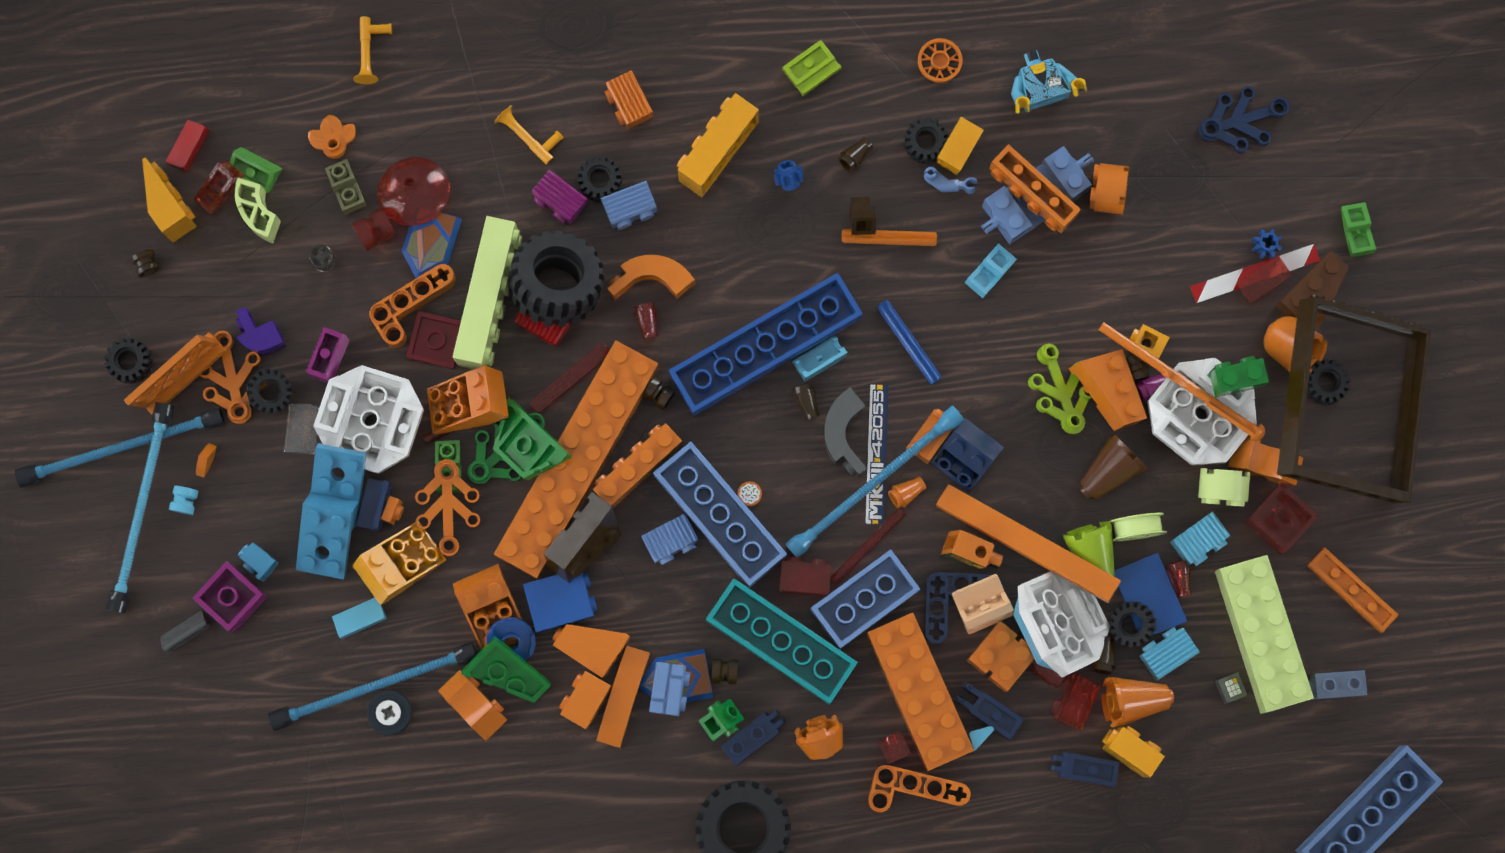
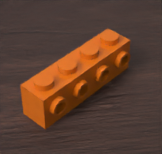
M1009 144L992 161L989 168L991 175L998 182L1003 181L1007 184L1013 196L1018 199L1021 197L1028 203V209L1035 215L1040 214L1045 219V224L1051 230H1057L1062 233L1078 216L1081 209Z
M666 423L662 427L659 424L649 432L650 438L644 443L639 441L630 450L632 454L626 459L620 458L612 466L614 470L608 476L603 474L594 482L595 487L593 491L597 496L614 508L683 446L682 440Z

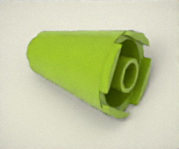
M1099 522L1100 527L1098 528L1092 526V524L1082 526L1067 532L1068 535H1063L1064 541L1071 553L1115 577L1111 522Z

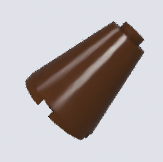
M1114 433L1109 437L1081 479L1080 484L1082 487L1080 491L1089 500L1092 497L1097 500L1145 472L1148 467Z

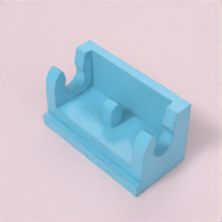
M833 336L793 360L792 363L804 382L846 358L847 352L844 347L840 346L838 338Z

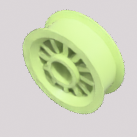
M1147 513L1109 521L1114 526L1115 538L1113 542L1144 539L1166 534V531H1162L1160 516L1164 514Z

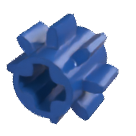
M783 161L778 164V169H774L775 185H782L783 190H794L799 187V182H803L802 166L796 167L794 161Z
M1261 229L1259 231L1260 238L1253 237L1251 240L1256 243L1252 252L1257 251L1260 254V259L1266 255L1273 259L1275 257L1274 251L1280 252L1282 250V247L1278 245L1282 237H1277L1274 234V229L1269 233H1265ZM1265 240L1269 241V248L1265 247Z

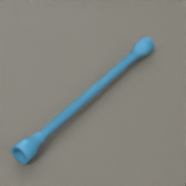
M952 405L942 414L939 421L933 426V430L927 432L928 434H925L923 438H920L918 442L910 446L911 448H908L906 452H903L901 456L893 460L889 466H886L884 470L876 474L867 484L859 488L857 492L845 500V503L840 504V506L828 514V517L823 518V521L818 522L811 530L809 528L806 532L792 537L785 543L786 546L798 559L809 549L811 543L817 538L816 536L823 532L825 528H828L827 526H830L832 522H835L837 518L845 514L844 512H847L849 508H852L854 504L862 500L866 494L874 490L883 480H886L888 475L891 476L893 472L905 464V461L908 462L910 457L912 458L920 452L922 447L927 446V443L932 442V439L937 438V435L939 436L946 431L955 429L965 419Z

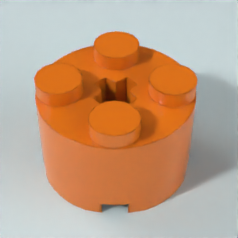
M1100 163V165L1095 164L1093 186L1096 188H1091L1090 209H1094L1095 212L1123 215L1129 166Z

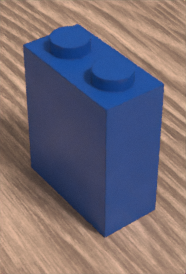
M582 572L580 576L575 577L570 583L566 582L559 575H554L523 584L535 631L538 634L566 626V624L570 625L595 618L594 611H598L594 596L589 597L587 588L591 587L588 573L583 574Z

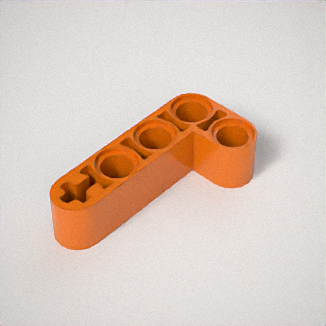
M446 264L437 265L371 307L369 311L370 319L389 347L399 349L406 344L407 335L399 321L453 288L456 283L455 273ZM442 273H444L447 276V281H443L441 279L440 275ZM433 279L438 287L434 288L430 280ZM422 285L429 286V291L425 295L417 293ZM401 298L409 300L408 305L404 308L397 307V302ZM380 311H387L388 316L385 320H376V316ZM399 331L400 338L397 341H390L389 335L391 332Z
M883 765L874 772L868 804L873 811L884 812L890 808L894 791L951 805L962 806L969 801L971 792L963 783L890 765ZM883 769L889 770L892 774V780L887 784L882 783L878 778L879 772ZM907 775H911L916 779V786L911 790L906 789L903 785V779ZM932 781L938 782L941 787L940 793L936 796L930 795L927 790L928 784ZM946 784H950L948 790L957 791L958 787H960L965 797L960 798L957 802L955 801V796L946 794L947 799H943L946 792ZM876 794H883L886 797V805L883 808H876L874 806L873 798Z

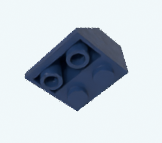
M964 418L965 421L954 430L931 461V464L970 492L1004 447L968 419Z

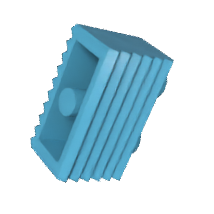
M1211 512L1170 541V543L1187 566L1192 563L1197 566L1208 558L1206 556L1208 551L1214 549L1217 552L1228 543L1225 539L1230 534L1216 515Z
M1173 627L1162 634L1164 639L1156 644L1153 640L1142 647L1144 653L1139 655L1155 681L1200 653L1183 627L1178 630Z

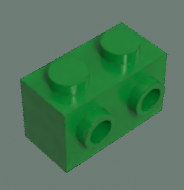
M1255 356L1240 359L1239 364L1231 365V362L1217 364V369H1214L1209 374L1215 398L1261 388L1269 383L1263 358L1255 360Z

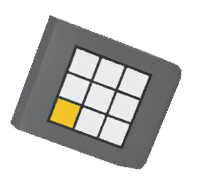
M1238 672L1215 681L1224 704L1247 696Z

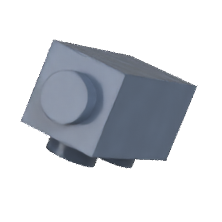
M1365 670L1310 675V680H1308L1314 697L1312 700L1367 695Z

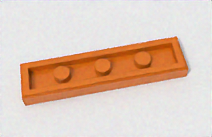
M1325 547L1307 565L1378 632L1383 633L1398 617V613Z

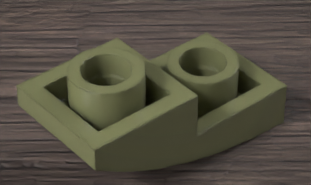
M347 159L325 168L344 215L367 206Z

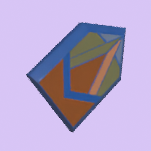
M421 206L415 207L402 253L416 278L437 265L449 264L462 219Z
M704 649L655 658L642 677L639 690L651 697L656 662L686 666V672H690L689 687L683 688L682 695L687 697L686 703L714 698Z

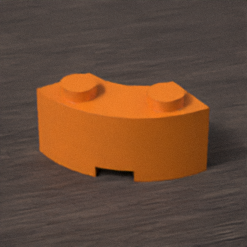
M1247 437L1230 458L1228 467L1236 471H1242V473L1251 472L1250 476H1263L1268 479L1267 481L1292 486L1297 484L1296 479L1277 475L1280 449L1261 444V440L1254 441L1250 439L1251 437ZM1299 456L1298 465H1302L1303 457Z
M459 670L438 691L471 728L487 741L507 721L501 713L504 708L495 699L490 701L477 688L480 683L474 677L464 676L462 671Z

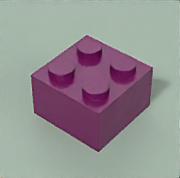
M226 561L192 599L228 632L235 633L268 596L237 567Z

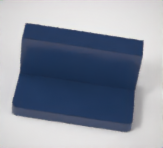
M368 478L356 523L357 527L377 532L382 531L384 521L381 520L393 488V484L390 481L384 480L383 482Z

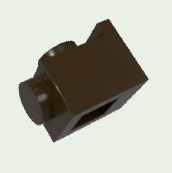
M850 197L851 235L876 234L875 206H870V197Z

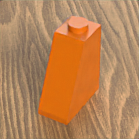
M566 624L564 628H558L552 639L555 640L554 647L604 679L631 637L626 633Z

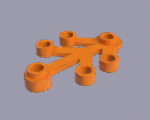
M219 331L214 335L219 342L224 338L228 339V344L223 346L227 352L222 355L226 377L214 371L211 366L209 367V374H201L200 377L210 379L230 391L232 401L219 395V392L214 387L205 388L203 397L206 401L215 402L225 408L228 418L233 423L243 424L250 419L252 409L247 392L241 397L240 388L252 369L261 364V357L255 352H249L245 357V363L236 375L231 352L234 339L228 332ZM251 356H257L256 363L251 364L249 362ZM267 382L261 385L260 391L265 389ZM214 391L215 396L211 399L207 398V393ZM237 409H244L242 416L236 415Z
M444 459L436 464L434 468L435 477L424 489L418 490L415 494V500L418 504H427L430 500V495L442 484V495L424 514L417 516L416 525L420 529H427L431 524V520L443 509V538L439 542V549L442 554L452 556L459 549V543L453 535V509L465 519L469 527H476L480 523L479 515L471 512L452 494V484L464 493L465 499L470 503L478 501L480 495L477 489L471 488L458 476L459 468L457 464L452 460ZM444 467L451 469L449 476L442 475ZM469 491L476 492L477 496L475 499H468L467 494ZM422 492L427 494V499L423 502L417 498L419 493ZM471 515H475L477 517V522L475 524H470L468 522V518ZM421 517L428 519L426 526L419 525L418 521ZM452 541L453 548L450 550L445 549L444 543Z

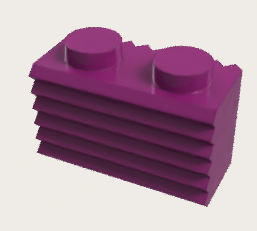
M550 169L531 191L534 197L533 202L543 210L546 207L553 212L552 216L561 224L567 222L571 225L588 204V199Z
M324 327L322 328L323 332L320 333L321 337L318 338L319 341L316 342V350L313 351L314 355L309 360L310 364L307 365L308 369H306V372L312 378L328 383L329 379L336 376L349 339L342 333Z

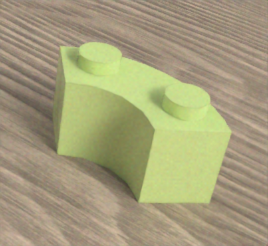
M237 178L235 201L240 215L255 234L267 242L274 243L281 221L276 214L267 210L265 203L266 191L260 184Z

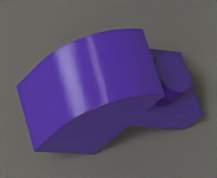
M246 307L236 310L239 317L235 319L241 332H246L237 336V338L249 351L259 355H267L287 347L277 324L273 320L256 327L252 315Z

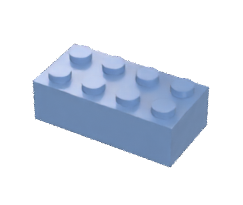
M890 549L811 607L810 611L840 650L918 593L920 588Z

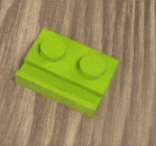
M820 40L784 65L782 70L800 91L801 95L805 96L840 71L842 67L822 40Z

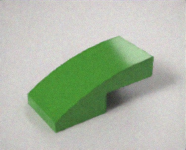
M1366 203L1342 206V221L1350 256L1357 257L1374 254L1376 247L1370 230L1372 223Z

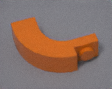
M643 255L632 258L620 265L621 271L625 275L622 277L618 275L609 282L610 287L607 289L612 298L616 300L636 283L644 280H654L666 286L673 296L678 299L695 285V279L681 264L668 257Z

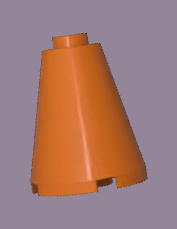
M1109 677L1105 678L1102 687H1106V694H1101L1102 709L1106 721H1112L1111 727H1120L1165 711L1174 702L1173 691L1166 684Z

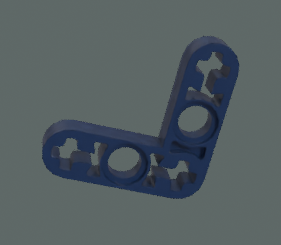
M936 572L928 577L925 594L924 634L929 643L934 645L940 644L947 638L948 598L952 596L953 592L957 591L955 581L958 578H965L969 585L973 584L972 578H977L976 582L991 575ZM935 577H939L940 582H944V586L939 588V595L944 594V599L940 597L930 598V594H935V586L930 584V582L935 580ZM936 601L940 602L944 608L943 613L937 616L930 612L931 603ZM929 618L934 620L944 619V624L938 623V630L943 632V635L939 636L938 640H934L933 635H929V631L934 629V622L929 623Z

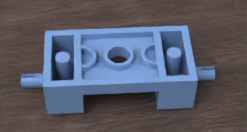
M1063 146L1046 157L1042 164L1035 169L1074 202L1087 193L1092 186L1084 175L1083 168L1093 163L1094 160L1087 153L1077 161L1071 157ZM1003 186L984 199L982 207L991 219L981 225L986 234L997 227L1010 245L1043 223L1045 219L1040 214L1035 215L1027 207L1028 203L1021 197L1018 199L1013 196L1009 191V186L1007 188Z

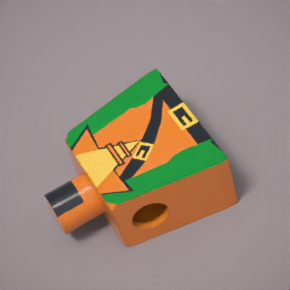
M962 530L950 531L940 554L978 569L986 568L987 565L998 569L1003 559V555L993 552V543Z

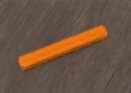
M843 229L841 240L843 243L936 246L937 233L876 230V234L851 235V229Z

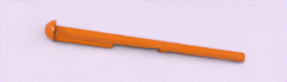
M1105 322L1098 329L1161 372L1164 377L1171 379L1205 402L1207 407L1250 435L1251 440L1257 441L1264 437L1265 427L1263 424L1256 426Z

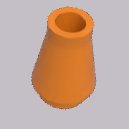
M918 476L915 479L892 486V489L888 491V495L897 508L901 506L906 507L926 489V485L922 478Z

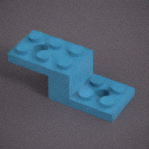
M320 443L317 444L311 492L302 506L296 570L343 580L346 577L351 531L357 523L361 506L367 453ZM333 468H341L345 476L337 477L333 473ZM318 547H326L329 550V555L320 554Z

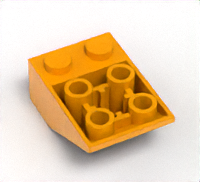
M145 157L142 161L148 213L161 232L174 243L197 227L193 222V219L196 217L191 209L181 200L182 197L176 188L167 181L169 178L155 161L150 163Z
M415 522L359 555L353 567L381 606L443 564L446 558L427 531L418 528Z

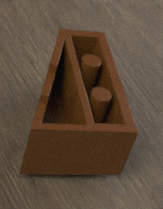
M1331 250L1275 307L1284 316L1297 318L1300 299L1310 298V295L1316 294L1318 296H1325V300H1333L1349 267ZM1318 312L1315 326L1317 332L1326 316Z

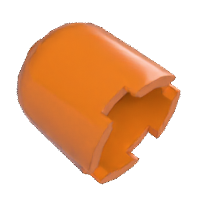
M1293 316L1281 317L1270 324L1263 342L1268 355L1289 372L1297 318ZM1316 330L1311 366L1316 360L1322 361L1328 344L1323 339V335Z

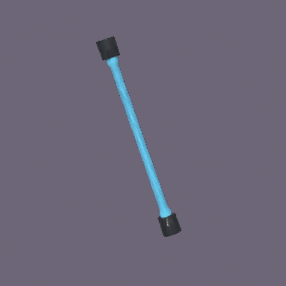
M155 402L151 419L152 422H155L153 427L155 428V432H153L154 438H152L151 450H149L150 453H148L149 456L147 457L145 475L142 478L143 484L140 487V496H138L135 515H133L134 521H132L131 533H129L130 536L127 540L126 555H124L125 558L122 561L123 567L120 570L119 583L115 585L114 590H110L106 606L107 610L126 613L130 594L127 593L128 587H126V583L129 580L128 574H130L129 571H131L130 568L132 567L130 565L133 562L134 549H136L137 537H139L138 534H140L139 531L141 530L139 528H141L143 512L146 509L145 503H147L148 491H150L149 488H151L150 485L152 484L154 466L157 463L156 457H158L157 454H159L158 451L160 450L159 445H161L160 442H162L161 439L167 425L171 426L175 406Z

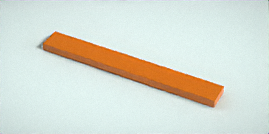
M949 484L936 503L937 508L1106 603H1109L1121 583V580Z

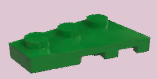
M496 636L462 670V675L474 677L482 680L484 684L500 687L510 694L533 703L551 686V681Z

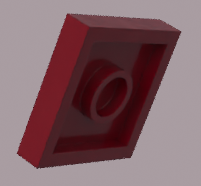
M418 311L406 358L454 370L456 362L452 357L461 321Z

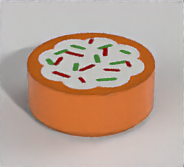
M749 481L739 487L737 496L747 507H753L760 502L762 490L758 484Z

